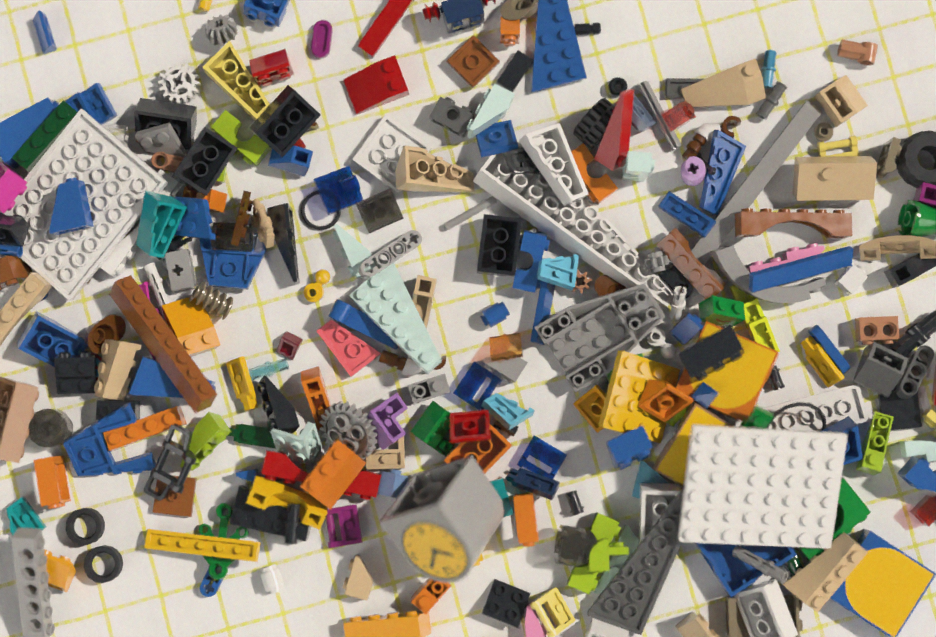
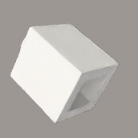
M851 265L834 283L849 296L868 277L865 275L866 272L862 267Z

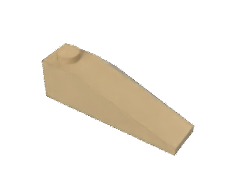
M756 59L736 65L681 89L687 108L730 105L747 106L766 98L763 77Z

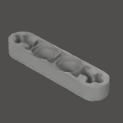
M411 230L366 259L359 265L358 272L360 276L365 279L372 278L415 249L422 242L421 234L416 230ZM410 238H416L414 242H411L410 244L406 245L405 242H407ZM394 245H400L402 247L401 254H397L394 252ZM383 254L387 257L388 261L386 264L379 262V255ZM373 263L376 265L374 268L370 270V272L364 271L366 267H369Z

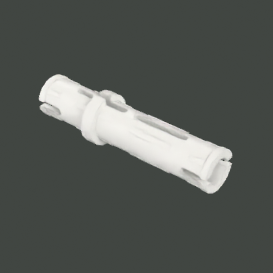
M150 263L143 268L149 279V287H152L164 316L161 306L164 305V302L165 304L170 303V300L163 286L164 280L160 278L155 263Z

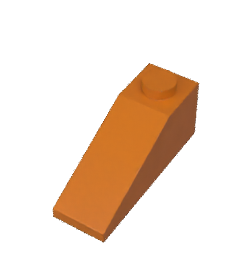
M318 366L301 371L300 373L301 383L319 431L320 427L323 426L320 423L323 419L321 415L325 413V410L331 404Z

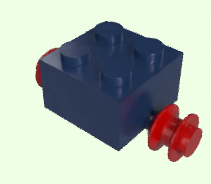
M447 0L441 2L439 7L433 1L432 6L428 7L425 4V8L422 9L425 20L429 19V22L434 17L439 20L441 12L448 34H459L464 31L463 29L469 27L476 29L484 23V10L481 0ZM482 0V3L488 6L489 1H493L496 4L495 0Z

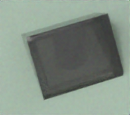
M391 188L355 203L369 233L404 219Z

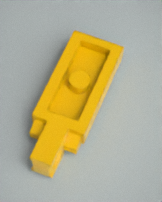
M811 335L800 343L805 349L807 355L805 358L828 388L845 378L823 347Z
M244 356L226 362L236 398L240 399L243 403L245 411L258 408L254 386Z

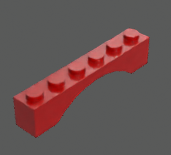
M266 450L261 474L265 475L264 478L276 480V477L283 478L285 483L295 484L296 481L303 482L309 474L297 467L286 454ZM361 470L343 495L352 496V493L360 494L359 498L371 500V497L376 498L381 474Z

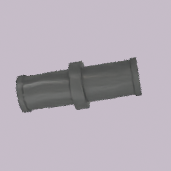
M779 81L776 82L769 95H766L764 103L756 114L760 118L767 120L773 108L779 104L778 100L787 87Z

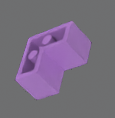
M398 393L368 412L366 417L367 419H373L370 424L376 426L373 432L378 434L375 439L382 450L406 434L395 419L408 409Z

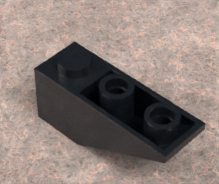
M920 253L884 271V274L892 288H896L936 267V258L921 259Z
M263 376L257 385V390L263 400L262 408L267 415L268 429H277L290 434L294 433L300 427L295 408L267 376Z

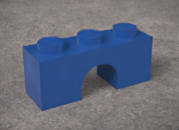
M524 230L520 251L530 253L533 257V264L525 269L516 268L512 288L535 293L536 288L540 289L541 280L537 279L539 262L545 259L542 258L543 252L548 251L550 240L546 239V234Z

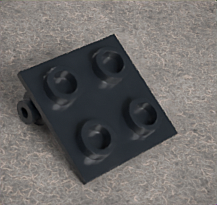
M494 579L482 614L519 628L530 593Z

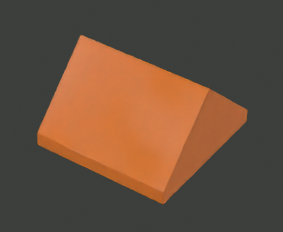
M649 379L638 406L666 422L694 401L693 398L667 382Z

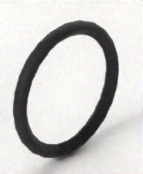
M314 191L307 195L302 203V218L313 229H329L340 218L341 205L339 200L328 191ZM317 194L330 196L337 206L335 219L325 226L312 224L305 215L307 201Z

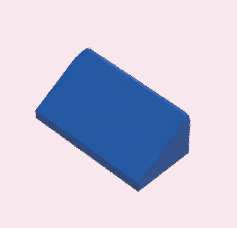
M41 10L37 11L33 18V23L42 52L47 54L57 51L48 18Z

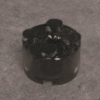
M42 409L34 413L33 419L29 423L30 439L41 447H59L63 444L64 440L71 437L73 423L62 410ZM48 426L53 427V431H50Z
M560 525L559 528L562 531H557L554 553H558V558H554L555 563L580 567L581 564L585 565L587 560L585 546L589 544L590 534L586 533L585 528Z

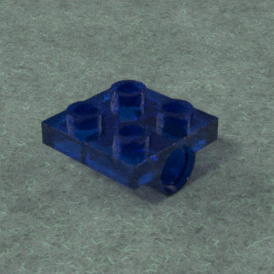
M350 166L313 180L328 215L364 201L360 192L359 182L356 176L353 175Z

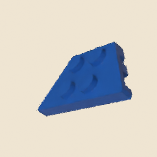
M175 196L187 208L174 235L215 240V233H211L210 224L213 222L209 213L208 200Z

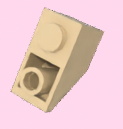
M356 555L355 559L351 558L348 570H351L349 578H345L343 589H346V595L368 600L374 579L362 557Z

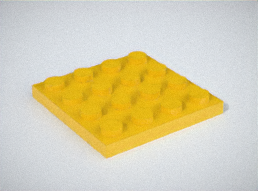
M618 350L598 426L625 434L643 425L650 441L661 444L666 422L640 408L638 403L649 379L667 382L676 388L680 369Z

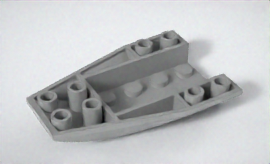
M643 283L566 307L534 328L543 342L547 343L566 372L565 377L576 393L608 374L614 367L618 350L629 353L665 318V315L646 284Z

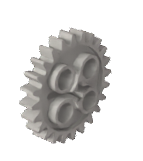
M340 401L338 404L334 403L328 407L325 413L321 415L323 419L320 423L323 426L320 427V430L325 432L321 436L327 438L325 444L330 445L335 439H338L364 460L376 448L375 444L378 442L375 439L378 434L373 432L376 426L370 424L373 419H367L368 413H361V407L357 410L355 404L350 406L349 402L343 404Z

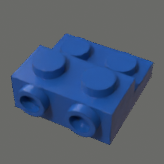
M246 0L243 5L244 15L252 21L256 19L261 20L268 27H274V25L279 27L286 14V7L290 0Z

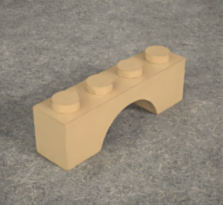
M417 275L413 303L427 329L437 279Z

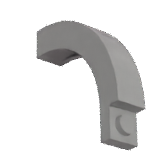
M726 245L711 251L714 261L723 275L739 290L757 299L777 303L802 302L811 299L810 293L818 292L821 290V287L826 285L824 278L816 277L793 286H775L752 293L749 290L750 272L739 259L734 245Z

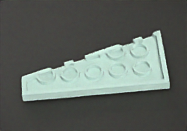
M394 263L372 278L367 279L349 295L350 299L427 374L442 362Z

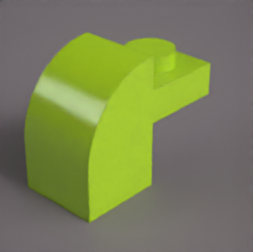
M608 538L597 540L591 546L588 553V570L610 571L609 555H629V547L624 545V542H612V545L609 546Z

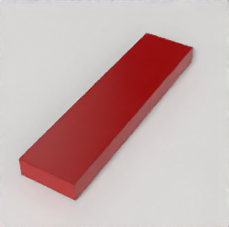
M389 0L358 44V47L374 58L414 0Z

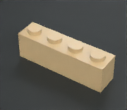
M842 533L832 541L831 548H824L825 551L819 556L815 555L810 559L811 563L803 569L799 568L794 572L795 576L782 583L783 586L816 612L820 611L868 553L857 541L845 533Z

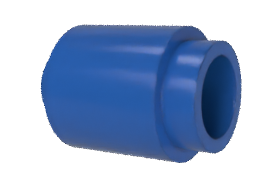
M502 301L482 311L483 315L480 317L485 326L489 325L492 328L506 320L510 313Z

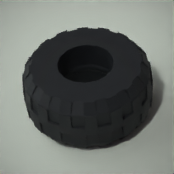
M929 130L917 132L909 136L900 145L902 149L895 161L898 173L907 184L914 188H919L923 182L936 185V132ZM920 150H925L933 156L934 167L932 170L924 169L919 164L918 153Z

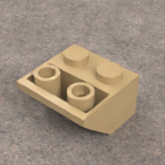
M847 75L836 80L815 96L835 127H838L868 106Z
M694 612L690 613L675 626L683 637H719L713 629L709 630L707 628L710 624L700 613L698 615Z

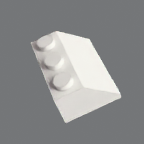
M776 579L753 585L734 595L750 637H795L798 635Z

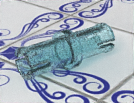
M286 357L271 363L268 361L264 365L250 368L249 374L252 380L267 375L270 377L273 376V373L288 370L289 364Z

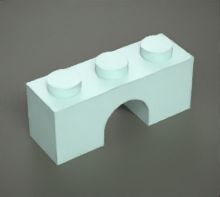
M628 151L626 164L622 167L621 180L644 182L654 170L655 159H651L652 153Z

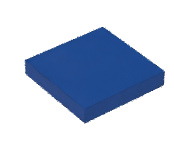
M511 120L494 123L476 135L481 158L519 149Z

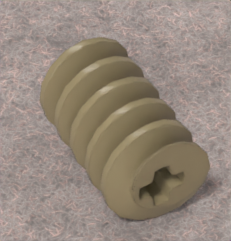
M206 282L200 283L189 299L191 302L196 298L195 305L203 302L202 309L210 306L209 313L215 309V316H219L222 313V320L227 317L233 304L232 297L226 299L227 295L225 293L220 295V291L218 289L213 291V286L211 285L206 288Z

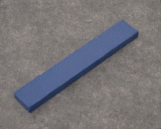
M847 246L751 272L749 274V290L753 293L851 266L853 248Z

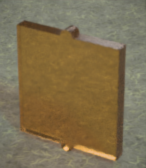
M521 333L489 337L491 362L523 357Z

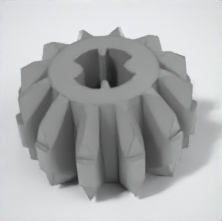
M220 14L218 17L213 16V19L207 20V24L204 26L206 37L214 46L218 44L223 46L224 43L235 40V36L238 34L235 21L228 15L222 16Z

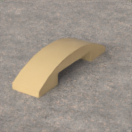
M910 235L882 237L860 245L861 261L881 260V254L920 253L921 259L936 258V241Z

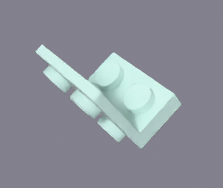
M308 422L300 431L299 436L277 429L271 430L277 452L284 453L288 458L299 463L312 465L322 449L314 423Z

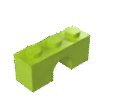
M225 110L211 128L215 131L214 133L236 146L237 150L235 153L238 151L242 153L244 161L249 165L254 163L258 166L271 151V147L256 134L248 141H239L237 133L243 125Z

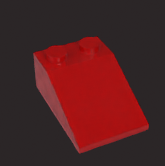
M395 55L380 60L343 79L356 115L409 95V90Z

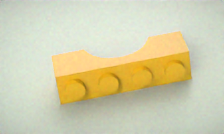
M258 475L255 476L246 501L247 504L264 510L273 505L287 508L288 504H300L299 518L301 523L319 530L328 510L325 505L312 495Z

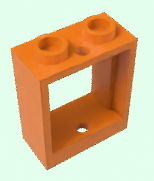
M53 456L34 460L41 507L48 505V509L65 506V502L71 501L64 457Z
M533 494L512 495L518 542L523 544V547L534 546L535 542H539Z

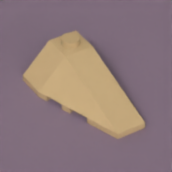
M403 147L395 171L396 189L422 192H474L473 172L456 164L452 165L444 161L440 156L431 155L423 148Z

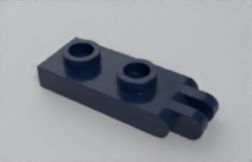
M511 468L506 476V480L511 482L512 486L549 500L554 498L560 485L559 481L523 468H519V470Z

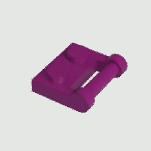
M357 504L335 507L331 510L328 508L325 517L329 542H327L328 548L362 543ZM338 513L342 540H337L333 519V514Z

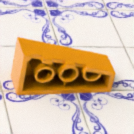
M416 610L407 611L402 614H398V612L387 613L386 616L373 614L361 619V616L350 617L349 621L343 623L345 637H426L431 634L429 612L424 614L422 611L417 612Z

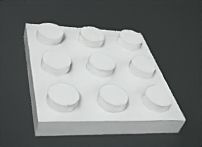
M385 114L352 160L399 194L401 190L396 189L395 171L403 147H419L427 150V153L431 151L432 147Z

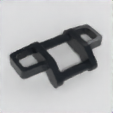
M178 424L170 426L166 439H164L162 444L163 449L155 467L151 469L149 479L144 487V493L161 501L166 498L171 489L176 493L183 492L188 473L197 460V457L189 450L193 435L190 430ZM175 430L186 436L184 447L171 440ZM170 451L178 454L185 461L178 479L162 470ZM155 478L168 484L162 494L151 489Z

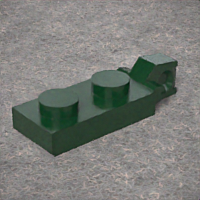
M236 424L235 428H229L231 432L227 436H233V441L276 449L271 430L266 427Z

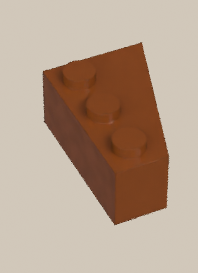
M5 256L0 258V291L3 288L24 282L32 272L31 267L18 257Z

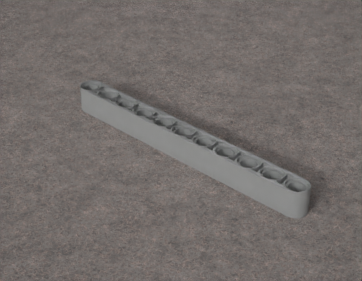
M808 100L802 105L714 219L716 224L705 238L701 236L691 249L701 264L705 265L712 256L711 251L717 249L734 228L735 214L741 212V209L750 207L822 113L820 109Z

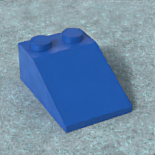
M35 311L16 343L18 349L55 367L54 358L60 352H71V355H79V352L85 351L88 346L84 342L85 339L38 311Z

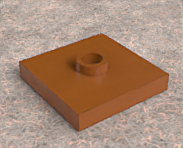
M474 35L446 61L472 89L500 63Z
M187 477L182 493H176L171 489L163 500L159 501L154 498L153 513L192 517L197 478ZM157 479L155 491L162 494L168 484Z

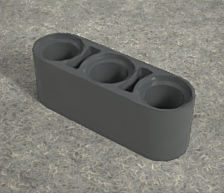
M922 345L912 354L904 374L896 387V394L901 399H909L918 391L934 358V351L930 346ZM919 352L924 353L927 356V360L922 359ZM911 369H916L919 376H914ZM903 385H907L910 388L911 392H905L903 389Z

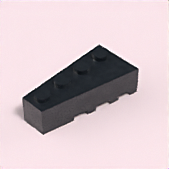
M240 485L230 524L285 537L286 526L284 522L287 519V508L273 505L264 510L247 504L246 501L250 489ZM299 518L300 527H298L297 540L307 541L311 526L301 523Z

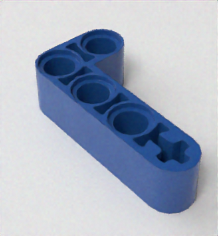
M336 299L328 315L330 318L395 350L398 349L399 346L364 312Z

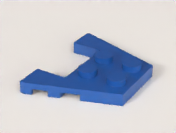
M254 233L252 252L214 249L213 239L199 238L208 284L219 288L248 290L267 250L264 243L260 242L258 233Z

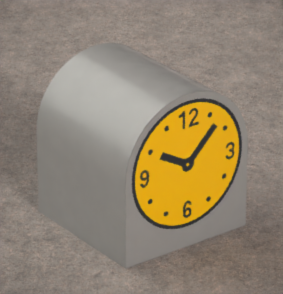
M469 456L415 473L380 520V524L408 563L418 572L436 581L457 582L464 579L471 571L501 523L504 508L500 496L473 456Z

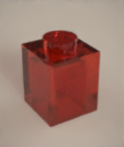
M687 101L677 104L662 114L671 131L681 128L696 118L694 108Z
M925 495L910 511L924 526H930L936 520V496Z

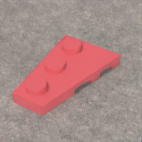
M332 319L317 330V333L351 377L381 355L379 351Z

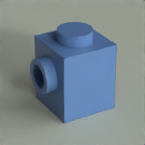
M390 469V472L382 471L377 494L397 498L406 486L408 476L401 475V471L396 469Z

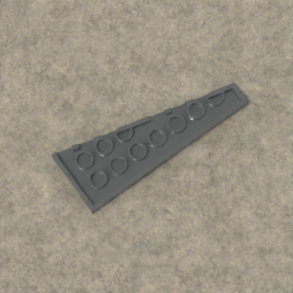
M683 488L589 608L588 616L642 635L682 544L678 540Z

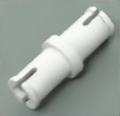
M681 286L675 287L674 296L670 302L671 311L669 317L673 320L674 315H676L675 321L681 319L682 310L686 305L685 296L687 290L683 287L682 292H680Z

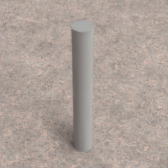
M492 196L446 222L444 225L449 230L497 203V201Z

